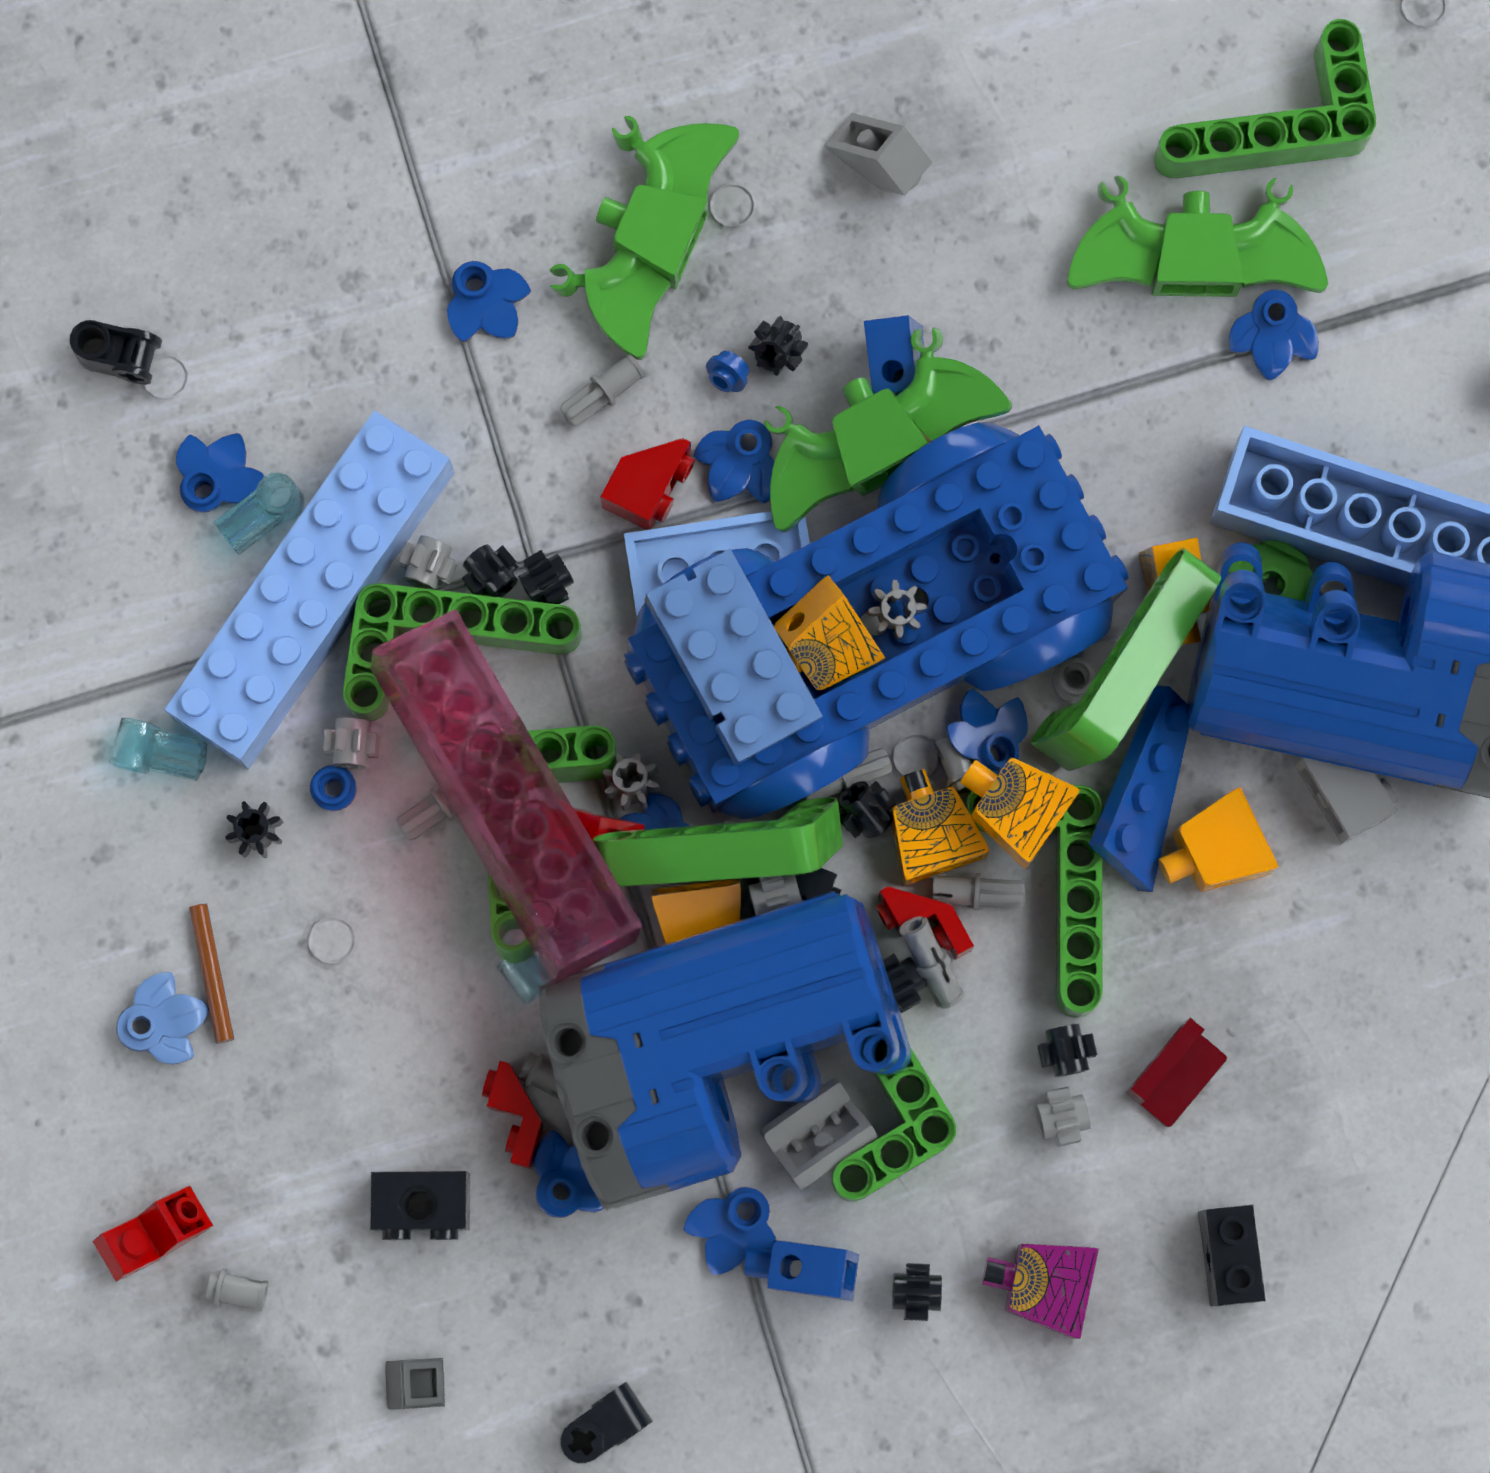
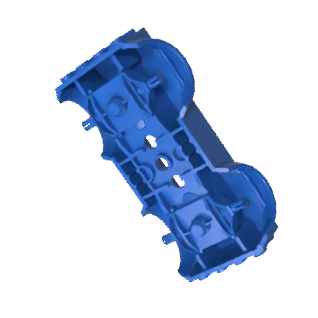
M978 422L960 427L938 437L903 461L882 486L878 496L877 509L776 562L757 550L748 548L732 550L773 627L783 615L828 575L845 595L860 620L867 613L868 609L878 607L880 603L874 598L872 593L879 589L887 595L890 592V585L893 580L898 581L899 590L906 591L916 586L928 598L926 610L920 614H915L913 617L921 625L917 631L912 630L907 625L904 626L903 635L900 640H896L894 630L888 628L882 634L871 635L885 657L880 662L824 690H816L804 672H800L801 678L823 717L736 766L715 730L719 723L725 721L724 716L720 713L714 719H709L646 602H644L637 615L634 634L627 638V653L624 654L626 659L624 664L635 685L644 682L649 694L645 695L647 699L645 703L657 726L665 723L671 735L667 736L669 740L667 745L679 767L687 763L693 775L689 778L690 782L688 784L700 807L708 804L713 813L719 810V812L734 819H750L776 811L822 789L861 764L869 753V730L963 680L982 691L996 690L1023 681L1080 653L1109 632L1112 623L1113 603L1127 590L1128 586L1125 581L1129 579L1128 573L1121 559L1117 555L1111 557L1103 543V540L1106 539L1105 530L1094 514L1089 516L1080 501L1084 499L1083 490L1073 474L1067 476L1058 461L1062 458V453L1051 434L1044 435L1039 425L1021 435L993 422ZM721 553L712 555L706 559H703L697 563L692 564L691 566L687 567L686 569L671 577L665 583L671 581L672 579L682 574H685L688 581H691L692 579L690 577V574L693 568L697 567L698 565L708 561L709 559ZM900 600L895 604L886 601L891 607L887 613L891 619L894 620L899 615L905 619L907 618L902 612L904 608Z

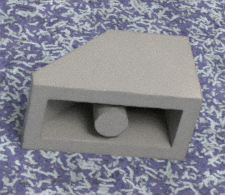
M851 113L825 145L832 154L876 187L904 196L920 182L923 173L932 164V161L905 126Z
M1304 757L1294 765L1341 844L1387 820L1398 811L1394 805L1397 802V797L1393 788L1385 778L1379 780L1376 773Z

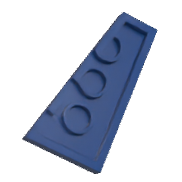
M1155 686L1089 842V846L1138 891L1153 892L1159 866L1158 859L1162 853L1190 727L1187 723L1188 704L1170 686Z

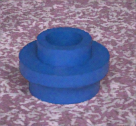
M721 351L719 355L712 356L706 363L709 380L717 389L723 392H741L747 385V376L750 370L746 362L737 354L730 351Z
M332 765L319 769L314 774L310 783V793L313 800L319 807L327 811H339L348 807L354 800L357 792L356 780L351 772L346 768L334 767ZM338 781L342 784L341 793L333 797L327 795V785L330 782Z

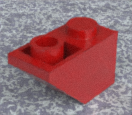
M681 438L621 457L600 496L602 508L645 530L652 529L656 520L663 523L674 503V498L670 497L677 481L684 484L694 466L695 459L690 457L692 454L691 442Z

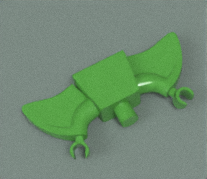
M625 116L624 119L631 132L622 135L615 128H612V133L620 149L623 151L634 150L636 152L634 157L644 167L646 180L645 185H637L628 205L605 197L599 207L596 222L617 230L613 239L615 255L602 267L585 269V274H575L565 264H556L550 268V272L554 276H568L566 282L562 285H550V287L564 297L572 296L579 287H585L588 305L598 326L616 346L625 353L632 355L636 360H642L646 356L650 325L655 308L670 287L677 289L708 217L707 195L711 178L719 164L739 140V130L734 126L711 123L683 125L665 130L644 142L635 118Z
M1122 176L1114 177L1115 183L1119 187L1117 196L1110 195L1107 191V186L1102 181L1098 185V196L1105 203H1113L1115 208L1101 216L1086 232L1075 251L1067 277V285L1072 290L1113 281H1128L1151 286L1153 281L1152 296L1237 297L1241 287L1245 288L1265 283H1279L1310 292L1322 293L1328 286L1326 270L1315 244L1297 221L1279 209L1281 205L1286 204L1293 194L1292 184L1290 185L1287 196L1280 199L1276 198L1271 193V187L1274 185L1276 178H1273L1267 184L1265 190L1267 203L1260 205L1252 220L1233 225L1232 217L1227 213H1210V194L1205 191L1184 193L1183 213L1167 214L1164 224L1151 222L1138 214L1132 202L1126 201L1125 196L1128 193L1129 187L1125 178Z
M932 328L933 342L927 348L924 347L921 341V329H916L911 335V343L914 349L920 352V358L915 361L913 381L897 396L889 388L874 394L867 378H858L847 383L842 389L850 408L834 416L832 419L834 430L814 433L802 424L794 425L791 413L782 406H776L775 408L785 414L786 423L784 426L774 428L768 421H764L765 426L772 433L786 435L775 458L771 476L770 500L775 527L781 532H787L823 501L854 491L853 489L864 497L882 487L891 473L923 446L966 424L1010 412L1012 409L1011 401L981 371L957 360L934 357V352L938 351L943 344V335L938 328Z

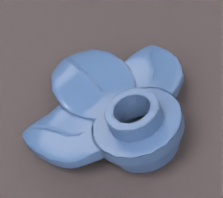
M161 972L144 980L137 987L133 1006L124 1010L118 1019L116 1026L117 1036L120 1042L132 1051H148L160 1063L180 1064L194 1057L193 1048L186 1036L202 1025L209 1012V1007L194 996L185 994L175 995L173 973ZM136 1020H144L149 1025V1031L145 1034H137L132 1029V1023Z

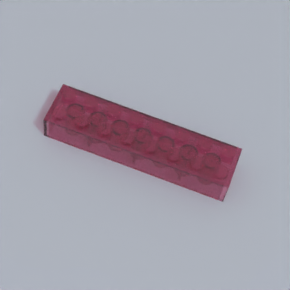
M456 609L374 648L371 671L551 982L556 984L636 943L642 929L641 922Z

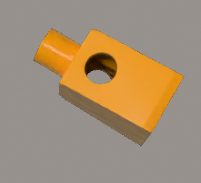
M1241 787L1234 789L1178 827L1173 836L1179 850L1158 859L1161 872L1169 884L1192 875L1200 892L1264 877L1279 867Z
M739 879L714 880L651 889L652 903L666 944L740 921L741 886Z

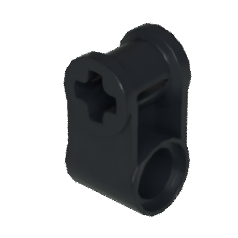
M86 320L78 323L73 328L69 343L78 362L85 369L115 376L128 382L148 385L151 384L153 377L149 371L155 349L161 348L162 339L153 333L141 329L123 328L95 320ZM95 338L104 341L102 348L98 352L93 354L83 352V347L89 340Z
M626 1381L591 1405L592 1408L572 1421L564 1429L561 1435V1448L569 1460L575 1463H588L613 1446H619L652 1423L653 1420ZM578 1427L583 1433L591 1430L596 1437L591 1441L593 1451L587 1455L582 1450L573 1452L569 1447V1444L574 1440L571 1432Z

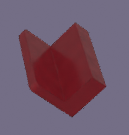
M1191 1017L1180 1026L1125 1092L1165 1127H1171L1227 1060V1056L1201 1035L1205 1029Z

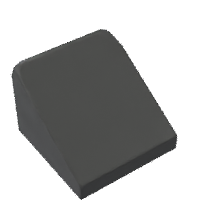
M443 1358L387 1361V1408L410 1409L445 1406Z

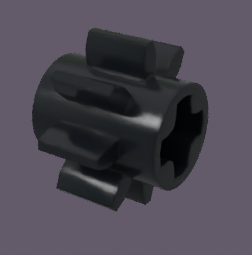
M778 316L772 325L763 320L754 331L756 337L748 346V349L755 351L756 365L765 370L773 371L775 376H778L785 366L789 370L795 371L802 362V353L808 347V342L802 341V335L799 330L800 326L784 321L782 316Z
M486 544L476 549L466 558L463 567L468 573L462 577V580L472 594L483 596L486 594L487 596L502 598L518 582L513 572L519 566L503 545L494 551L489 544Z
M539 550L522 560L527 571L519 575L518 579L531 601L561 604L569 599L565 588L572 585L574 580L558 554L546 558L543 551Z
M865 781L856 782L849 788H846L839 797V804L843 808L839 811L841 824L854 838H857L861 833L866 838H874L886 831L891 825L893 818L888 810L894 807L896 803L877 781L871 784V786Z
M243 801L241 806L243 811L237 817L233 815H227L226 817L233 824L234 832L227 834L225 838L229 843L242 842L239 854L244 858L249 855L251 849L257 850L263 858H267L266 848L272 842L275 844H282L283 842L275 834V828L281 826L284 822L280 816L267 818L270 806L266 802L261 803L258 810ZM259 822L264 828V832L261 836L253 834L250 837L245 831L248 824L256 826Z
M895 953L883 959L898 1009L902 1014L921 1003L922 999L917 992L927 987L926 982L916 969L918 967L911 957H907L899 962Z
M1071 1024L1045 1031L1047 1042L1037 1046L1042 1068L1053 1066L1055 1077H1063L1090 1070L1087 1059L1098 1055L1093 1033L1082 1035L1080 1024Z
M906 1263V1273L893 1274L892 1309L905 1310L904 1320L928 1321V1311H941L942 1275H931L930 1264Z

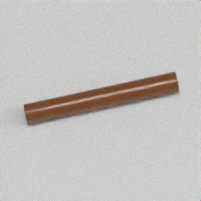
M198 904L189 907L215 1041L216 1044L226 1043L235 1039L208 905Z

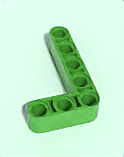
M1336 19L1325 26L1314 50V60L1323 106L1171 126L1163 132L1154 155L1156 169L1163 176L1178 179L1350 157L1362 152L1376 127V115L1359 28L1349 20ZM1338 41L1346 47L1347 51L1338 52L1333 50L1328 42ZM1345 82L1353 88L1354 92H1341L1335 83ZM1343 125H1356L1362 134L1351 135L1344 130ZM1309 129L1317 135L1318 140L1308 141L1300 135L1299 130ZM1266 135L1273 140L1274 145L1270 147L1262 146L1256 141L1254 136ZM1221 140L1227 143L1231 150L1219 152L1211 146L1210 142ZM1170 146L1181 147L1187 156L1182 158L1173 157L1167 152L1166 148Z
M1185 548L1177 551L1163 568L1081 700L1052 712L1035 732L1031 745L1067 771L1102 761L1112 754L1221 581V575Z
M383 583L370 584L361 590L356 600L343 698L352 714L358 719L375 721L387 712L390 703L399 636L562 655L573 652L580 645L582 639L580 621L575 611L570 607L559 604ZM379 599L389 601L391 607L386 615L375 618L368 614V609L374 601ZM422 605L434 606L436 614L431 621L419 623L413 619L414 612L418 607ZM468 610H475L482 614L480 623L473 628H464L458 624L459 617ZM515 615L524 617L528 622L523 631L511 634L503 629L504 623L509 617ZM557 621H566L573 626L571 634L564 639L552 638L548 634L549 628ZM373 643L384 646L383 656L375 662L362 660V652L366 646ZM364 688L376 689L378 696L372 705L360 707L355 704L356 695L360 690Z
M591 725L498 733L489 737L482 746L481 763L491 934L497 953L508 963L519 964L526 962L533 956L537 947L528 785L603 779V770H613L616 766L615 755H617L613 735L602 726ZM593 746H602L607 749V753L600 759H589L584 755ZM547 750H557L561 753L560 758L553 763H543L538 759ZM507 753L515 756L513 763L509 766L497 767L492 764L494 759L500 754ZM513 797L518 800L516 806L511 810L500 811L495 808L497 801L501 798ZM512 840L521 844L519 850L512 855H502L497 852L499 846L505 841ZM508 885H519L524 889L521 896L517 899L505 900L500 897L501 891ZM520 929L526 932L524 941L518 945H507L502 941L504 935L510 930Z
M1073 785L1080 790L1075 799L1086 802L1090 807L1091 815L1088 819L1080 821L1071 817L1067 810L1051 834H1056V1000L1062 1012L1068 1016L1078 1018L1092 1012L1100 1003L1103 993L1102 857L1089 846L1102 813V803L1097 792L1090 787ZM971 792L965 805L970 815L974 811L975 801L981 798L974 792ZM975 822V824H976V826L978 827L979 831L985 832V831ZM1072 845L1085 847L1091 856L1090 864L1082 867L1075 866L1068 859L1067 849ZM1078 890L1087 894L1091 902L1090 910L1084 913L1072 910L1067 902L1068 893ZM1076 936L1086 939L1091 948L1090 956L1081 960L1071 956L1067 949L1068 939ZM1078 982L1088 987L1091 993V1000L1088 1005L1077 1006L1071 1003L1067 996V989L1070 984Z
M831 797L801 801L779 820L619 831L601 834L592 839L598 882L602 887L805 874L820 869L843 847L838 799Z
M912 1049L910 1062L903 1071L891 1075L872 1072L903 1124L843 1159L836 1166L832 1175V1185L837 1195L846 1201L856 1202L868 1197L944 1151L956 1136V1123ZM904 1078L917 1080L923 1089L921 1099L913 1103L903 1101L897 1094V1083ZM937 1118L945 1124L947 1136L943 1142L934 1144L924 1139L921 1133V1126L925 1120ZM897 1142L905 1148L907 1160L903 1166L890 1168L884 1164L881 1159V1149L885 1144ZM850 1166L862 1169L867 1177L865 1188L857 1193L845 1190L840 1182L841 1172Z

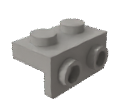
M837 1078L830 1080L820 1087V1091L813 1099L797 1103L760 1130L771 1151L800 1191L832 1170L843 1159L862 1149L878 1137L872 1125L850 1099Z

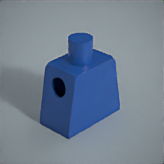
M909 315L864 321L871 386L874 394L889 388L897 396L914 379L915 361L920 358V352L912 346L911 335L916 329H921V341L924 345L923 326ZM900 369H904L901 380L894 383L895 373Z
M774 1240L772 1250L748 1248L744 1273L745 1276L768 1279L767 1288L853 1301L859 1254L846 1249ZM795 1260L801 1261L802 1264L801 1272L797 1277L791 1276L790 1266Z

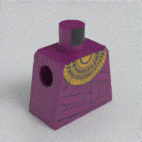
M1019 1244L1014 1263L987 1257L982 1285L1008 1291L1005 1311L1069 1338L1081 1339L1099 1249L1093 1247Z

